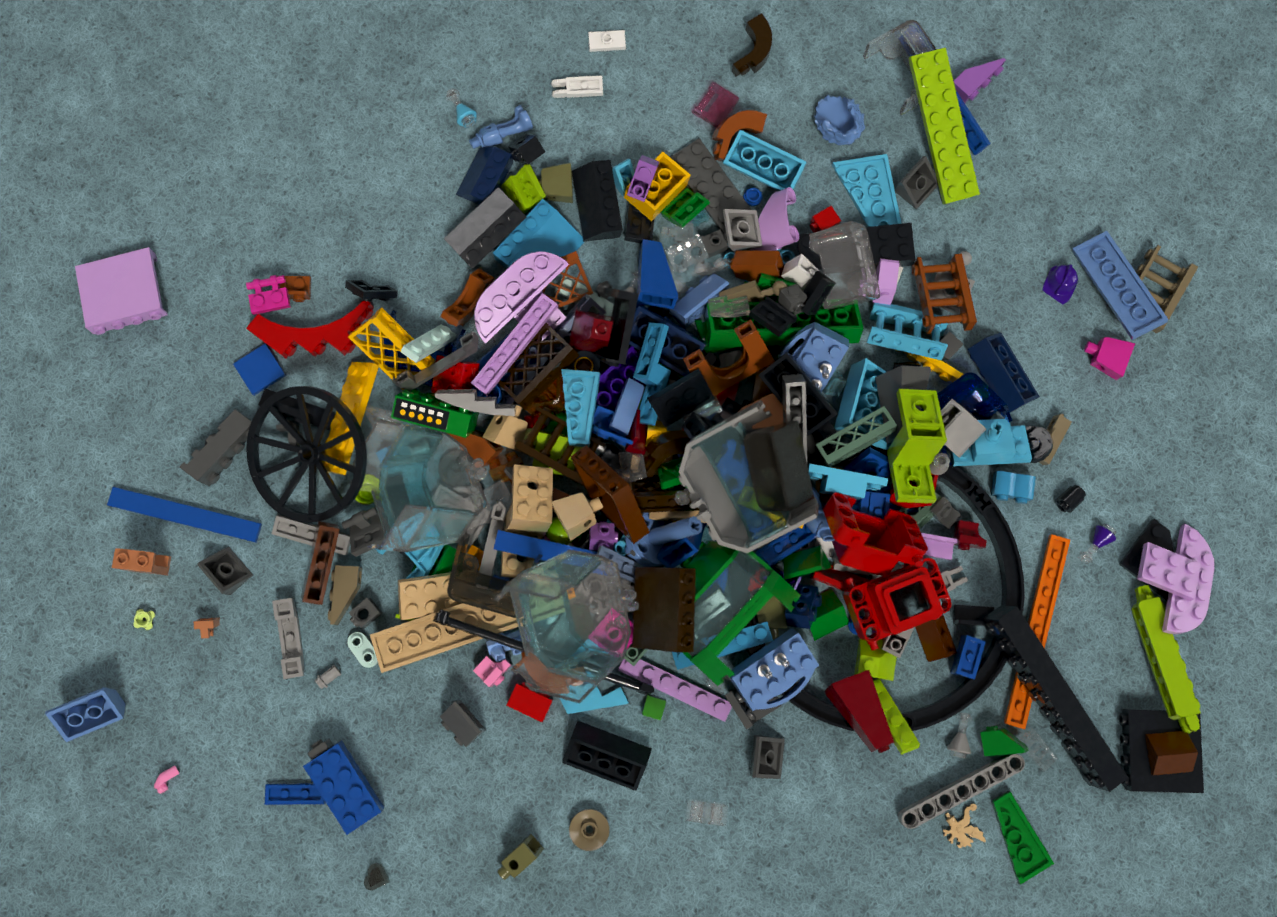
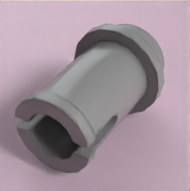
M332 665L322 675L318 674L315 682L321 689L327 688L330 682L342 674L335 665Z

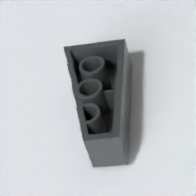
M235 409L218 426L217 430L219 432L210 435L205 440V446L199 451L196 449L191 454L193 459L188 464L183 462L179 468L198 482L208 486L215 484L219 480V474L222 470L227 469L232 464L231 459L234 455L239 454L244 449V443L247 441L252 421Z

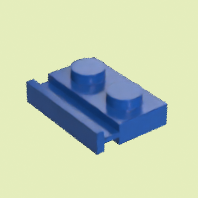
M866 491L865 498L859 501L858 511L883 519L889 509L890 494Z

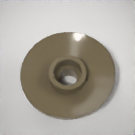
M593 809L580 811L570 823V838L582 850H597L608 839L609 823L606 817L599 811ZM587 826L593 827L592 833L586 831Z

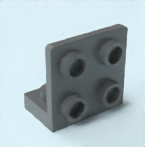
M736 687L725 694V697L746 730L752 727L756 721L781 707L779 705L773 708L752 711L746 705ZM775 696V697H773L772 699H770L769 701L776 700V699H778V697Z

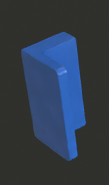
M961 635L950 673L975 680L986 641L968 635Z

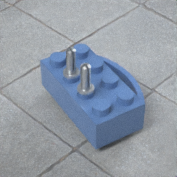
M813 322L791 337L779 357L788 352L799 339H804L803 343L797 347L791 356L822 393L847 352L849 339Z
M791 628L732 668L731 670L735 674L729 678L752 711L779 706L795 697L809 682L815 668L819 664L800 634ZM799 679H801L799 683L790 692L776 700L769 701L773 697L787 691Z

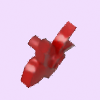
M538 414L534 417H524L528 423L527 429L533 428L539 418Z

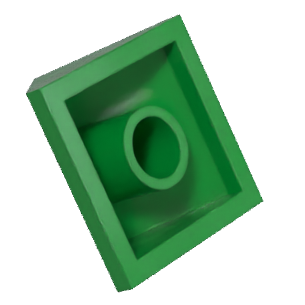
M813 547L785 557L784 579L832 568L822 547Z
M832 589L819 594L822 595V603L820 607H817L816 621L812 622L811 628L808 629L814 641L849 623L844 605Z

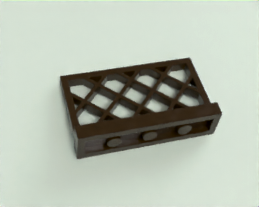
M545 323L515 360L516 362L518 359H524V367L515 368L514 362L506 372L510 373V382H502L500 380L498 384L518 405L526 410L561 375V369H566L579 354ZM549 330L551 332V340L542 341V335ZM562 343L565 346L560 352L554 353V344ZM550 344V353L541 354V346ZM537 345V354L528 355L529 348ZM550 357L549 364L540 367L541 358ZM529 358H537L536 367H528ZM527 371H536V377L533 380H527ZM515 372H523V381H514ZM514 385H522V391L516 396L514 394Z
M646 475L631 476L632 492L641 513L699 511L698 507L692 509L690 506L692 502L688 495L690 492L687 486L676 485L673 486L675 488L672 490L668 488L663 490L661 485L657 483L660 482L658 475H653L652 478ZM652 486V487H654L655 489H653V490L651 491V490H649V489H647V488H649V487Z

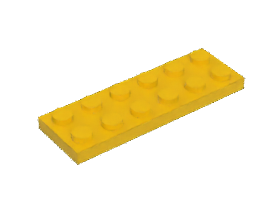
M351 362L346 382L342 387L340 400L352 411L360 426L379 365L375 363ZM337 411L331 422V430L325 443L350 431L346 422ZM351 437L325 450V455L349 464L354 449L353 438ZM322 461L328 473L346 475L347 470Z

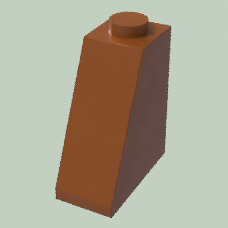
M736 251L734 258L731 259L730 266L736 278L750 282L755 280L757 283L760 280L761 273L784 279L781 276L784 265L780 251Z

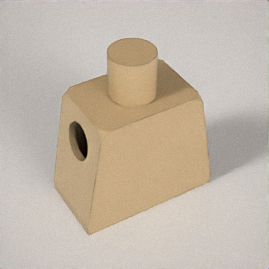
M516 405L515 416L494 415L483 438L519 451L514 446L518 440L523 442L528 425L527 421L519 418L522 407Z
M583 493L552 502L555 513L570 541L596 524L594 512L603 508L598 497L588 502Z

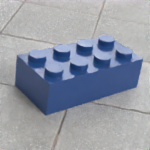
M342 740L303 766L346 835L381 813L384 809L378 796Z

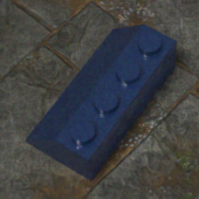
M1002 333L986 337L968 349L970 358L977 364L980 375L986 379L989 390L996 396L999 401V407L1005 411L1006 415L1040 397Z

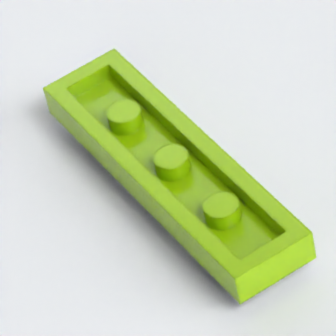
M881 680L873 681L894 744L902 755L919 748L920 743Z

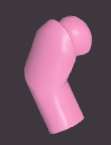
M175 765L160 773L156 779L154 789H157L159 794L167 791V781L179 774Z

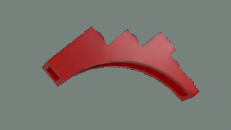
M362 301L344 317L329 324L311 328L283 326L257 314L246 329L285 359L296 352L297 345L316 357L325 351L327 343L345 356L347 353H351L356 346L348 338L349 334L361 326L365 319L368 320L372 316L374 307L369 301Z

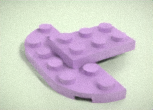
M543 251L525 254L513 262L482 292L476 303L474 313L475 325L484 343L486 344L513 317L520 322L541 296L542 290L569 264L558 255ZM557 308L546 323L554 330L567 317ZM549 330L542 335V341L551 333Z
M1187 524L1181 525L1176 553L1150 542L1143 545L1137 578L1140 581L1169 592L1162 632L1169 634H1182L1198 627L1206 617L1214 575V557L1202 535Z

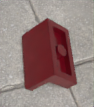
M637 409L629 433L626 436L634 442L632 445L627 443L625 451L642 457L646 453L647 425L640 423V410Z

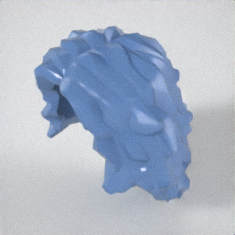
M827 95L818 102L814 117L817 130L822 133L823 139L840 146L850 145L861 136L865 129L864 113L860 112L859 104H855L854 99L846 97L842 99L840 96L836 98Z

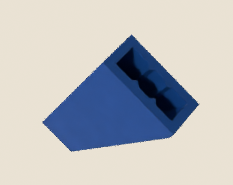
M643 239L639 250L637 303L674 309L678 299V292L662 243Z

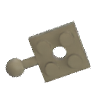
M754 280L719 292V297L722 303L761 302L765 300L764 297L773 294L779 296L780 290L787 288V285L783 281H776L772 287L760 291Z

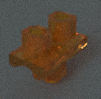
M515 451L505 455L508 463L501 465L499 459L489 462V473L494 482L501 479L502 483L510 480L512 485V480L504 472L505 467H513L514 464L524 465L521 457H518Z

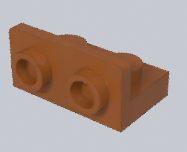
M285 276L286 283L279 284L280 288L286 287L288 289L289 299H293L295 302H304L305 299H310V276Z

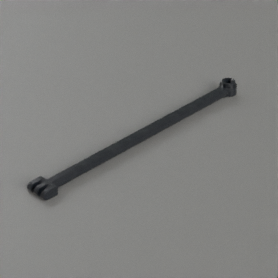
M439 610L434 616L433 621L438 624L476 635L577 671L584 669L586 674L627 687L643 695H649L654 692V687L649 684L639 683L449 617L450 613L447 611Z

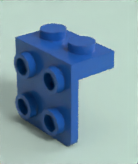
M596 405L592 433L597 434L601 438L613 440L615 443L626 446L627 443L632 445L634 441L608 428L614 411Z

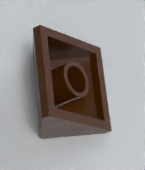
M1174 731L1145 734L1151 775L1193 772L1198 751L1188 733Z

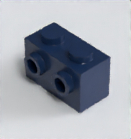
M799 584L796 591L801 596L798 601L792 602L794 606L792 612L786 608L787 626L810 629L812 622L816 621L817 607L821 606L822 595H819V590L816 586Z

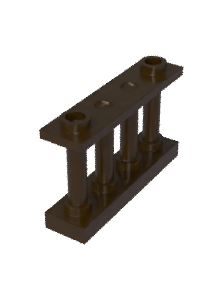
M543 405L540 408L537 406L536 411L540 413L539 418L527 439H524L523 442L518 440L514 447L583 486L584 484L576 468L574 471L567 468V461L576 446L568 444L561 458H558L557 461L550 458V452L564 427L567 428V422L553 415V410ZM549 418L555 421L557 425L545 447L537 451L533 449V442L546 419ZM596 434L593 437L591 436L589 448L594 453L598 446L603 449L605 448L606 444L603 443V438Z

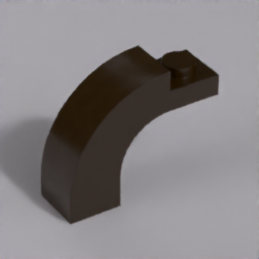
M762 13L746 24L745 31L752 39L754 49L748 55L733 63L732 73L735 77L740 74L742 76L747 74L750 68L754 73L758 72L769 57L772 45V31Z
M674 430L654 438L645 447L649 455L641 462L640 469L649 478H652L666 458L674 454H684L686 445L690 441L686 432Z

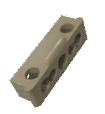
M1064 414L1053 416L1046 429L1053 439V449L1049 456L1039 462L1042 465L1050 464L1072 421L1064 417Z

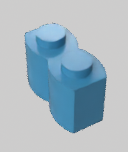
M996 471L993 474L991 495L996 496L997 500L1008 501V498L1015 499L1016 503L1027 504V501L1033 500L1036 477Z

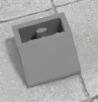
M953 399L941 410L947 438L944 445L960 458L987 429Z

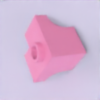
M486 656L473 671L488 687H493L494 684L498 686L505 679L503 674L512 664L507 659L498 663L489 656Z

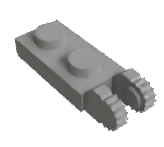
M962 566L941 572L948 592L968 581L967 577H961L954 582L951 578V575L963 570ZM920 584L912 585L911 587L919 604L925 603L926 600Z

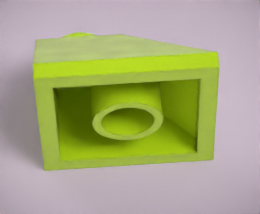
M859 638L854 675L869 670L872 678L894 680L896 656L881 649L883 639L877 641L879 648L871 651L867 641Z

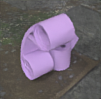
M791 187L771 195L758 219L762 247L747 251H777L782 249L781 247L799 240L798 230L794 225L789 226L787 206L796 202V195Z

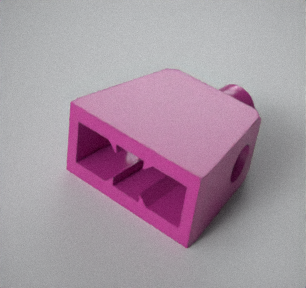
M1104 337L1099 340L1098 344L1088 341L1084 352L1093 355L1090 365L1111 378L1118 380L1124 376L1135 343Z

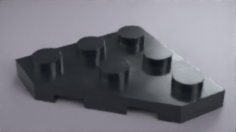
M1155 519L1149 522L1119 563L1120 566L1136 578H1138L1143 545L1150 542L1174 552L1170 530ZM1143 582L1167 601L1169 592Z

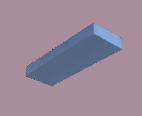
M631 378L626 379L608 427L609 429L624 437L628 435L645 386Z

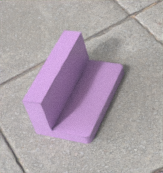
M921 533L928 547L924 556L952 560L953 547L958 542V539Z

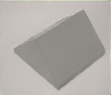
M723 210L728 247L734 253L736 251H747L762 247L757 210Z

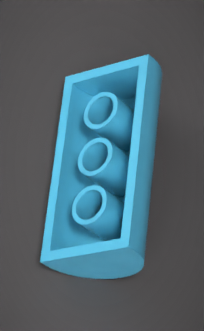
M742 130L737 134L723 162L724 165L777 191L788 187L794 190L807 163Z

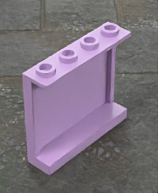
M149 247L75 266L85 328L91 333L100 335L109 330L123 329L124 326L132 324L139 325L143 321L158 320L162 316L168 315L162 307L154 265V262L157 261L156 254Z

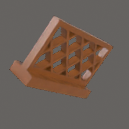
M576 251L561 257L569 265L566 267L565 273H560L563 275L560 285L552 282L549 283L558 287L555 298L546 296L554 302H559L558 308L581 299L585 294L588 296L593 294ZM577 264L579 269L577 278L567 274L569 267ZM565 276L576 280L572 291L562 287ZM577 282L585 284L588 292L584 294L574 292ZM560 289L571 293L569 299L565 302L556 299Z

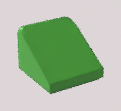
M647 695L642 715L661 720L666 701Z

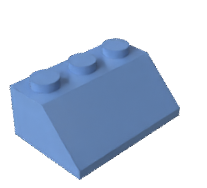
M715 273L710 276L706 275L700 280V284L697 287H691L686 291V296L681 300L677 299L674 309H670L671 315L683 329H686L705 313L707 303H718L720 301L719 292L729 288L728 281Z
M103 687L50 709L45 714L63 739L68 742L124 719L126 705L115 689Z

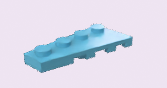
M561 369L568 443L570 446L584 447L587 445L589 447L600 372Z

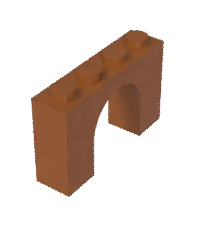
M751 319L734 329L743 345V353L733 365L725 368L714 367L709 364L700 349L683 358L690 373L699 368L713 396L718 395L774 362L772 355Z

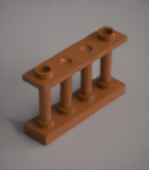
M954 254L949 264L923 266L922 258L917 257L914 265H912V275L916 279L923 313L922 324L923 327H926L927 334H931L936 324L960 322L963 324L964 331L972 330L977 319L962 254ZM947 271L952 273V281L926 282L925 273ZM953 288L956 292L955 298L930 300L928 290ZM951 305L959 307V315L936 317L933 315L932 307Z

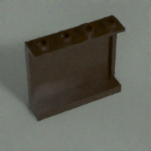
M635 567L633 648L669 652H694L696 569Z

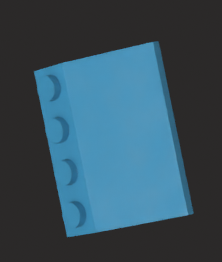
M542 199L526 216L527 218L493 252L495 260L507 269L513 262L525 254L543 251L563 257L577 251L584 242L582 236L555 208Z

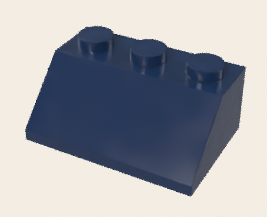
M480 147L456 195L479 205L497 187L501 188L513 164L512 154L497 147Z

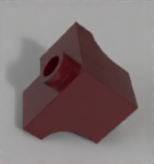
M963 520L955 522L953 538L958 539V542L954 544L958 546V549L986 548L987 540L979 535V523Z

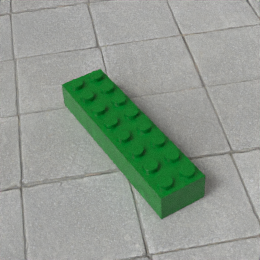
M857 299L825 300L816 315H806L804 312L795 315L797 316L796 323H793L780 337L749 317L750 310L760 302L707 303L704 319L709 348L743 347L734 329L750 319L766 346L786 345L799 330L813 322L849 339V343H859L864 329ZM799 339L794 345L802 344L804 339Z

